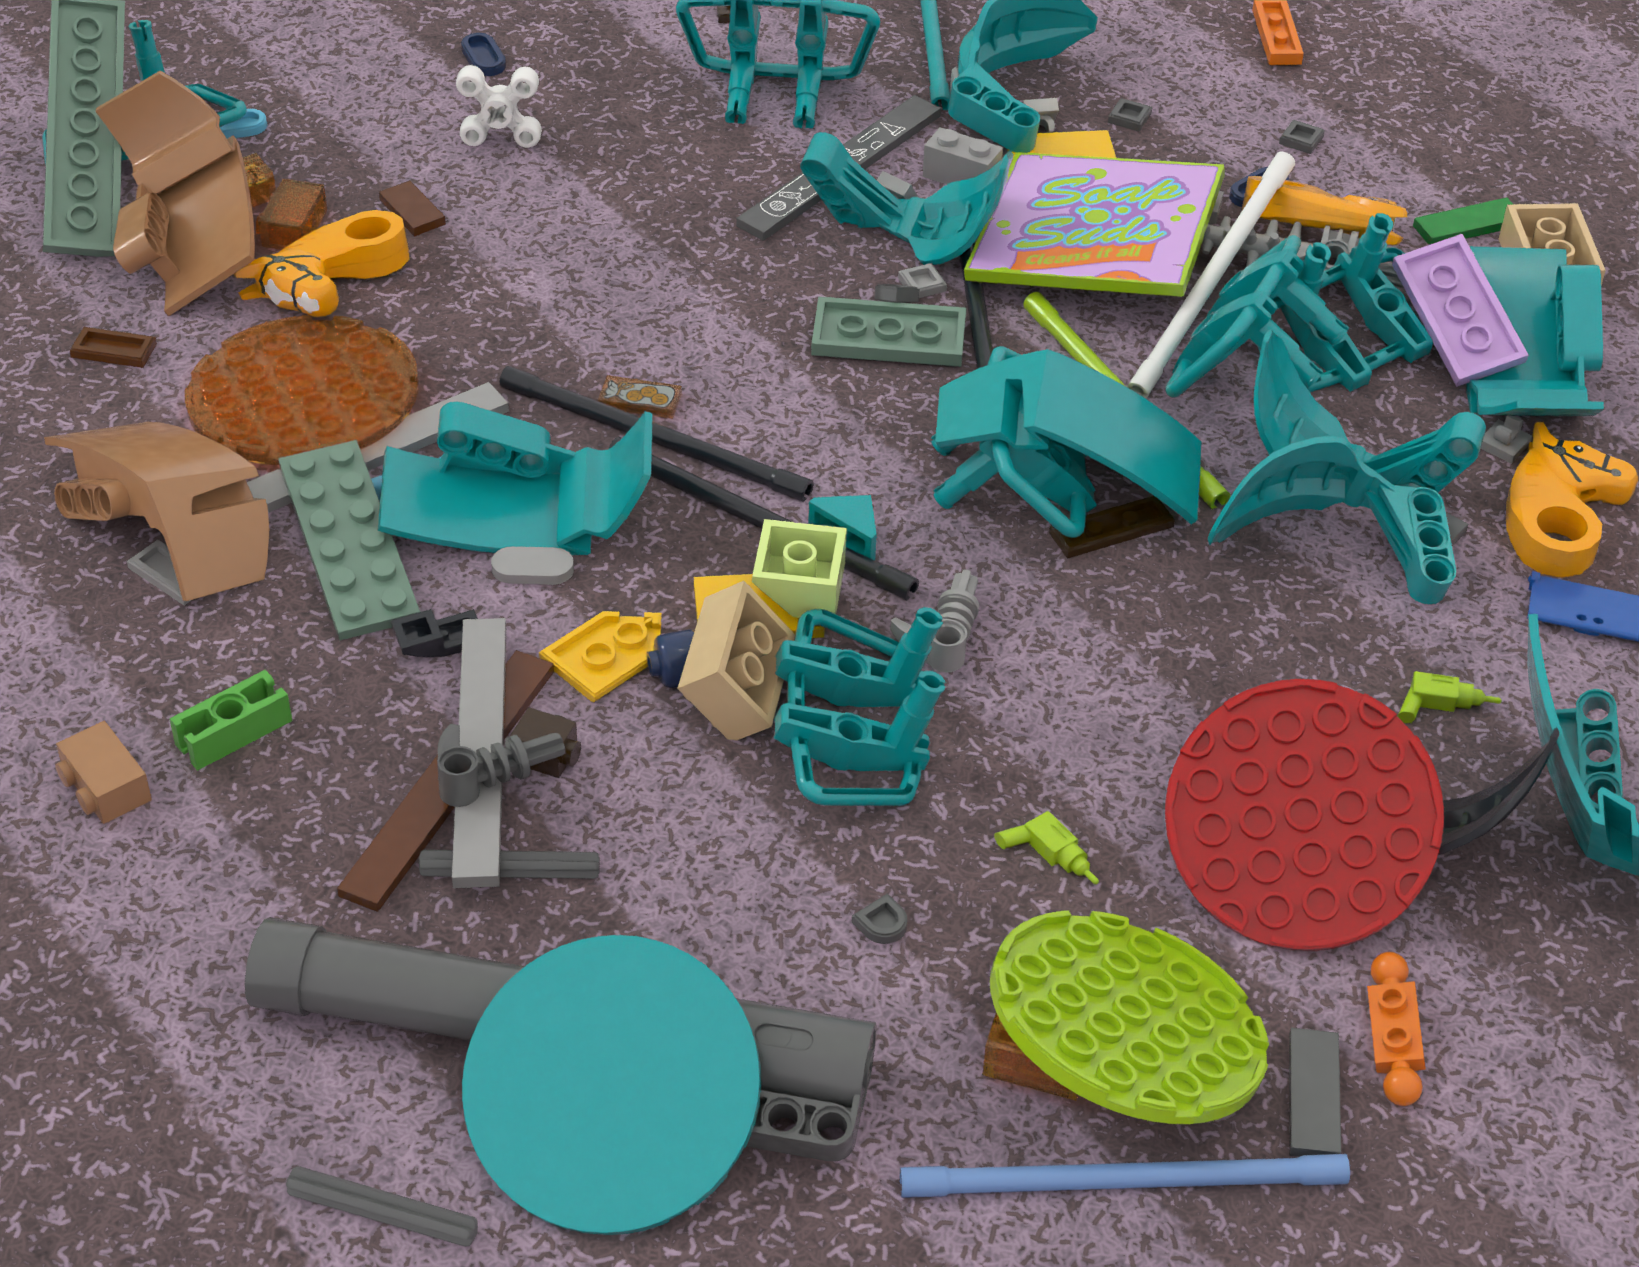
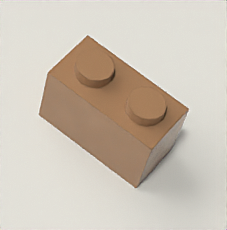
M105 720L56 743L60 762L55 764L57 773L67 788L72 785L77 788V791H75L76 797L87 815L95 812L101 822L105 824L152 800L146 773Z

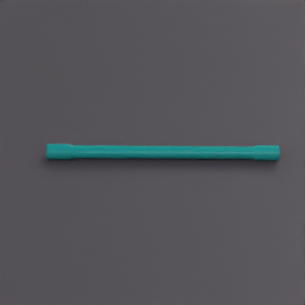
M920 0L930 78V100L932 104L939 107L938 100L941 99L942 109L948 110L950 89L946 79L937 1Z

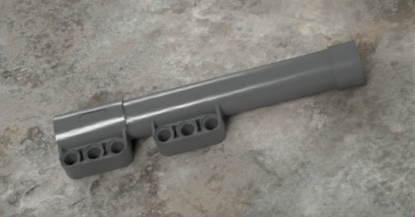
M269 917L260 924L251 944L245 973V995L247 1003L251 1007L300 1016L317 1013L471 1041L475 1028L489 1003L498 991L525 966L327 932L323 926ZM736 998L752 1028L761 1066L760 1104L747 1147L824 1161H840L848 1157L855 1147L860 1117L871 1078L876 1042V1022ZM781 1118H788L796 1123L788 1131H778L772 1127V1124ZM828 1127H837L845 1132L837 1140H827L820 1135Z

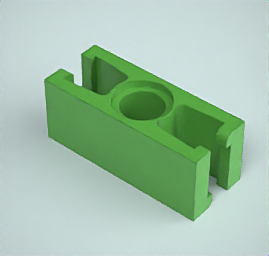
M263 670L169 718L175 745L183 755L189 752L191 764L198 771L291 722L292 715L288 694L282 687L275 690L274 693V680L266 670Z

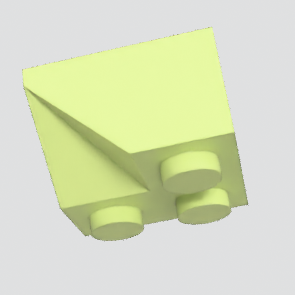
M764 519L752 583L792 617L800 618L803 613L812 609H824L836 614L845 567L847 528Z

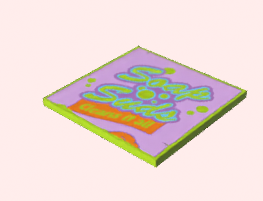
M1016 152L1009 167L1008 179L998 206L983 227L964 268L965 280L1182 297L1185 294L1225 176L1224 164Z

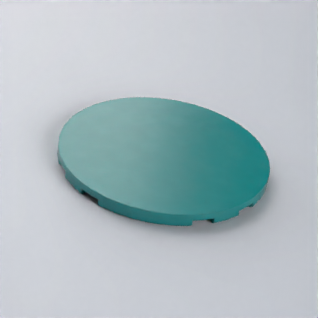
M626 935L597 936L562 945L541 955L517 972L498 991L480 1018L469 1044L462 1079V1101L469 1137L478 1158L499 1188L529 1213L550 1224L577 1232L601 1235L635 1233L670 1222V1219L681 1215L696 1204L699 1205L711 1195L728 1177L727 1174L749 1142L756 1122L761 1093V1066L757 1044L745 1013L731 990L711 969L692 955L657 940Z

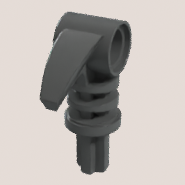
M449 724L439 739L437 749L440 798L451 806H467L479 797L480 782L490 788L496 785V777L502 783L510 781L511 773L520 780L530 776V766L564 755L565 746L563 739L559 733H551L522 743L517 735H512L506 738L505 748L501 743L497 742L491 744V753L485 747L477 749L475 753L468 747L460 746V725Z

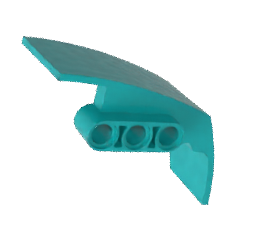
M1469 246L1529 355L1526 363L1478 380H1470L1469 383H1466L1470 412L1477 413V415L1595 416L1604 410V402L1588 401L1584 371H1600L1603 363L1602 293L1599 265H1567L1566 249Z
M1046 349L989 364L940 387L935 443L940 447L999 439L1009 443L1015 450H1047L1050 438L1089 456L1127 477L1164 502L1191 525L1198 520L1202 441L1156 405L1106 375L1067 356Z
M449 402L440 409L437 444L444 452L441 459L389 446L386 447L384 451L378 531L416 541L472 551L496 553L502 548L512 546L554 547L564 549L571 555H589L591 553L592 535L604 539L610 538L627 519L651 477L653 413L645 411L626 435L608 450H596L585 447L574 452L551 445L550 433L539 425L464 402Z
M1528 614L1527 667L1534 717L1541 747L1548 743L1554 728L1557 727L1560 735L1546 764L1570 828L1586 857L1639 876V824L1636 818L1635 805L1625 800L1623 796L1619 727L1615 699L1609 692L1603 689H1591L1580 695L1576 702V708L1555 709L1542 654L1538 614ZM1594 709H1602L1608 713L1607 717L1598 721L1590 720L1586 717V714ZM1599 749L1606 750L1611 754L1610 758L1603 762H1594L1588 756L1593 751ZM1596 792H1598L1599 804L1591 800V797Z

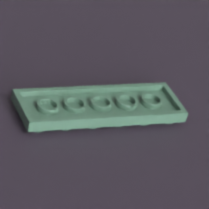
M357 440L278 458L289 497L339 640L392 628L391 620L419 613L418 604L391 534L378 531L380 502Z

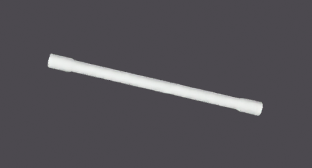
M1278 152L1264 172L1260 184L1153 351L1143 361L1128 384L1129 389L1145 399L1149 396L1161 377L1163 368L1273 195L1283 185L1295 166V160L1290 154Z

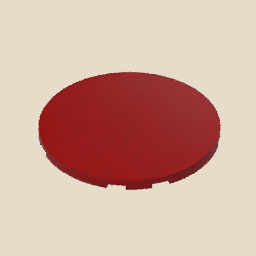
M1290 679L1262 684L1243 691L1225 701L1221 707L1212 712L1203 722L1199 723L1181 748L1169 778L1165 801V821L1167 838L1177 870L1189 891L1211 916L1236 933L1259 943L1289 950L1320 951L1347 946L1368 938L1395 921L1412 904L1429 879L1437 860L1444 828V805L1437 772L1428 752L1417 735L1415 736L1394 711L1366 693H1359L1350 688L1339 686L1334 682L1316 679Z

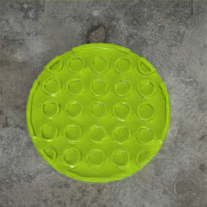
M1058 911L1039 915L1021 923L1005 937L999 947L991 968L990 992L994 1008L1002 1025L1016 1045L1034 1064L1077 1095L1112 1111L1138 1119L1167 1124H1196L1218 1120L1231 1115L1248 1103L1258 1090L1268 1068L1266 1050L1269 1042L1260 1016L1253 1015L1246 1004L1248 996L1229 974L1208 956L1178 937L1159 928H1155L1152 933L1129 925L1128 917L1111 913L1092 911L1090 916H1071L1069 911Z

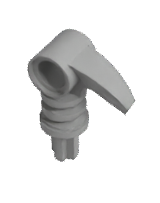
M964 569L962 573H956L951 589L943 592L938 600L937 612L942 616L943 624L931 643L932 649L925 663H928L932 668L940 672H954L960 669L965 662L966 641L970 636L971 627L979 612V602L974 596L978 578L971 575L970 570ZM895 617L891 620L890 630L897 641H900L902 636L909 631L911 625Z

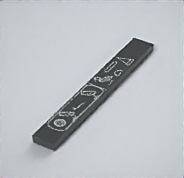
M914 95L848 140L843 146L852 159L865 170L941 116V108ZM802 172L737 217L736 226L764 241L822 199Z

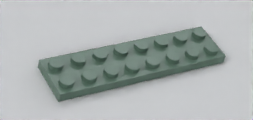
M51 0L43 252L95 257L115 256L113 244L120 210L122 147L95 111L100 105L123 93L125 1Z

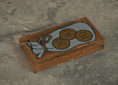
M607 375L598 401L629 413L643 414L647 411L653 413L652 416L673 419L682 395V386Z

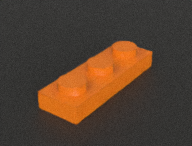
M1254 0L1252 11L1269 65H1302L1304 53L1287 0Z

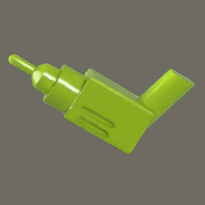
M1415 671L1411 687L1397 717L1403 723H1412L1420 707L1454 712L1456 707L1470 709L1471 705L1480 706L1484 702L1500 704L1502 699L1486 696L1481 689H1474V684L1459 682V677Z
M1049 811L1037 816L1024 825L994 834L996 843L1002 849L1028 842L1051 866L1059 864L1067 873L1073 871L1077 876L1085 875L1095 885L1099 883V879L1090 871L1087 853L1078 846V839Z

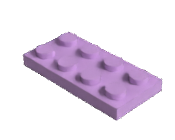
M1463 234L1394 257L1392 266L1423 325L1432 338L1456 387L1469 383L1470 380H1478L1526 363L1529 355Z

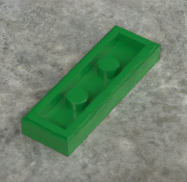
M1506 197L1416 217L1413 227L1428 245L1463 234L1464 238L1467 239L1501 231L1507 205L1514 204Z

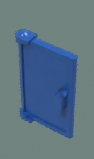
M1536 571L1531 572V575L1528 577V590H1530L1528 614H1538V621L1570 627L1578 633L1593 636L1604 634L1639 642L1638 595L1541 576L1540 572Z

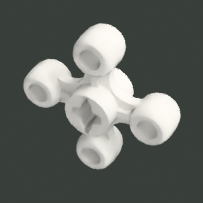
M473 65L463 67L457 75V90L465 97H475L480 102L481 111L479 114L469 115L463 120L460 127L461 140L469 146H478L485 141L490 127L501 129L507 126L512 130L518 145L525 148L535 146L541 137V124L534 117H524L517 108V103L520 99L532 97L538 89L539 78L535 70L530 67H520L513 73L508 86L495 85L490 87L486 83L484 73L480 68Z

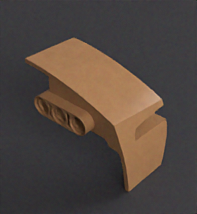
M162 71L153 74L96 108L95 112L128 156L133 167L132 175L138 185L136 200L119 210L113 244L115 257L122 268L130 274L151 264L165 281L164 312L170 316L254 261L255 240L252 205L239 143L234 135L229 138L225 137L219 127L220 117L214 109L200 96Z
M142 422L44 437L46 445L71 449L76 465L78 479L58 483L55 487V501L60 513L68 519L108 521L128 515L144 516L150 528L158 529L164 536L183 601L193 600L264 580L270 530L266 499L253 498L246 479L259 476L256 467L236 452L197 432L160 422Z

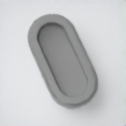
M505 547L498 550L491 559L494 577L501 582L509 584L556 585L566 582L574 573L572 555L561 548Z

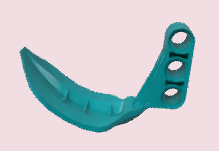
M1081 0L986 1L977 24L965 35L959 49L957 62L959 76L952 82L948 108L949 115L954 120L1013 152L1028 153L1032 151L1038 134L1039 113L1016 100L988 73L1008 65L1051 58L1060 54L1077 41L1094 33L1098 17Z
M826 132L816 133L812 137L800 168L840 224L846 222L858 225V228L881 227L896 237L910 243L916 257L923 265L929 263L937 265L960 256L978 238L983 227L998 206L1008 179L1009 166L1014 154L1009 150L988 171L974 178L951 182L926 199L919 197L897 199L852 159L837 137Z
M1272 329L1266 332L1263 338L1254 387V414L1259 436L1269 455L1292 443L1313 437L1339 436L1350 444L1359 461L1376 471L1391 484L1407 487H1427L1437 493L1477 459L1485 435L1486 425L1480 416L1470 412L1458 413L1440 429L1378 455L1366 452L1365 448L1360 445L1351 444L1338 419L1313 398L1301 381L1282 338L1277 336Z
M1339 436L1313 437L1292 443L1271 453L1257 464L1241 481L1216 519L1208 536L1209 545L1214 542L1220 543L1242 527L1261 518L1289 510H1323L1343 502L1351 507L1363 506L1372 510L1405 571L1408 592L1415 601L1422 604H1436L1442 601L1456 577V564L1442 497L1431 488L1391 484L1376 471L1359 461L1350 444Z

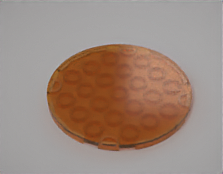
M311 315L265 322L227 338L221 342L222 348L212 355L206 354L197 363L191 372V381L187 388H185L187 414L195 432L222 444L249 462L279 465L278 458L353 440H357L361 450L382 439L402 423L413 408L419 391V376L417 364L410 349L401 339L381 327L376 330L364 326L363 320L334 315L332 320H312Z

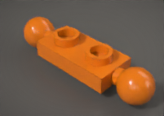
M1384 952L1379 954L1371 964V976L1377 985L1367 986L1375 1065L1377 1073L1387 1074L1383 1082V1090L1389 1101L1399 1106H1408L1415 1103L1422 1094V1081L1415 1071L1426 1070L1415 981L1405 982L1409 974L1406 960L1395 952Z

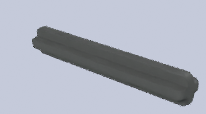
M422 850L419 856L420 875L452 877L453 850ZM501 850L500 877L595 879L599 876L600 857L597 852Z
M301 1166L292 1169L286 1182L287 1193L290 1196L464 1247L470 1246L477 1235L478 1220L473 1216Z

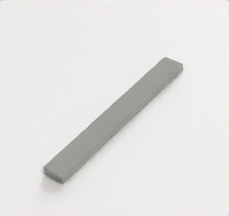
M487 382L345 442L357 440L369 471L383 465L384 451L387 446L407 452H414L437 442L440 409L449 402H464L500 414L509 412V404ZM280 469L247 482L253 498L266 499L268 513L292 503Z
M506 618L463 620L459 703L460 746L468 747L475 753L477 749L485 747L491 753V744L498 742L503 745ZM497 777L496 785L490 788L480 782V794L476 801L467 806L455 807L452 863L453 888L500 886L502 782Z

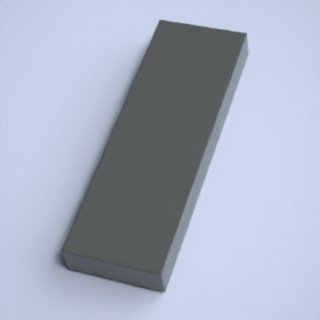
M1291 1028L1289 1033V1156L1341 1154L1339 1033Z

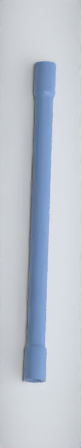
M1346 1154L1302 1155L1298 1158L976 1168H947L945 1166L900 1167L901 1198L944 1197L949 1194L1288 1183H1299L1305 1186L1348 1184L1350 1180V1166Z

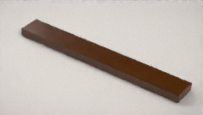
M518 650L507 661L505 669L504 740L554 673V663ZM438 754L337 887L338 897L379 912L420 856L421 851L425 849L453 811L455 806L443 802L439 795Z

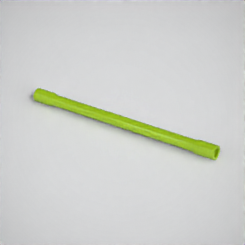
M1033 292L1025 298L1023 303L1025 310L1041 327L1046 328L1076 361L1124 385L1059 316L1058 311L1040 292ZM1200 465L1199 496L1211 509L1217 508L1214 505L1216 499L1221 505L1227 504L1231 497L1230 493L1209 471H1206Z

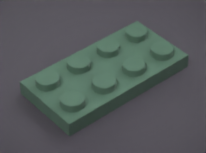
M818 296L811 355L961 367L966 308Z

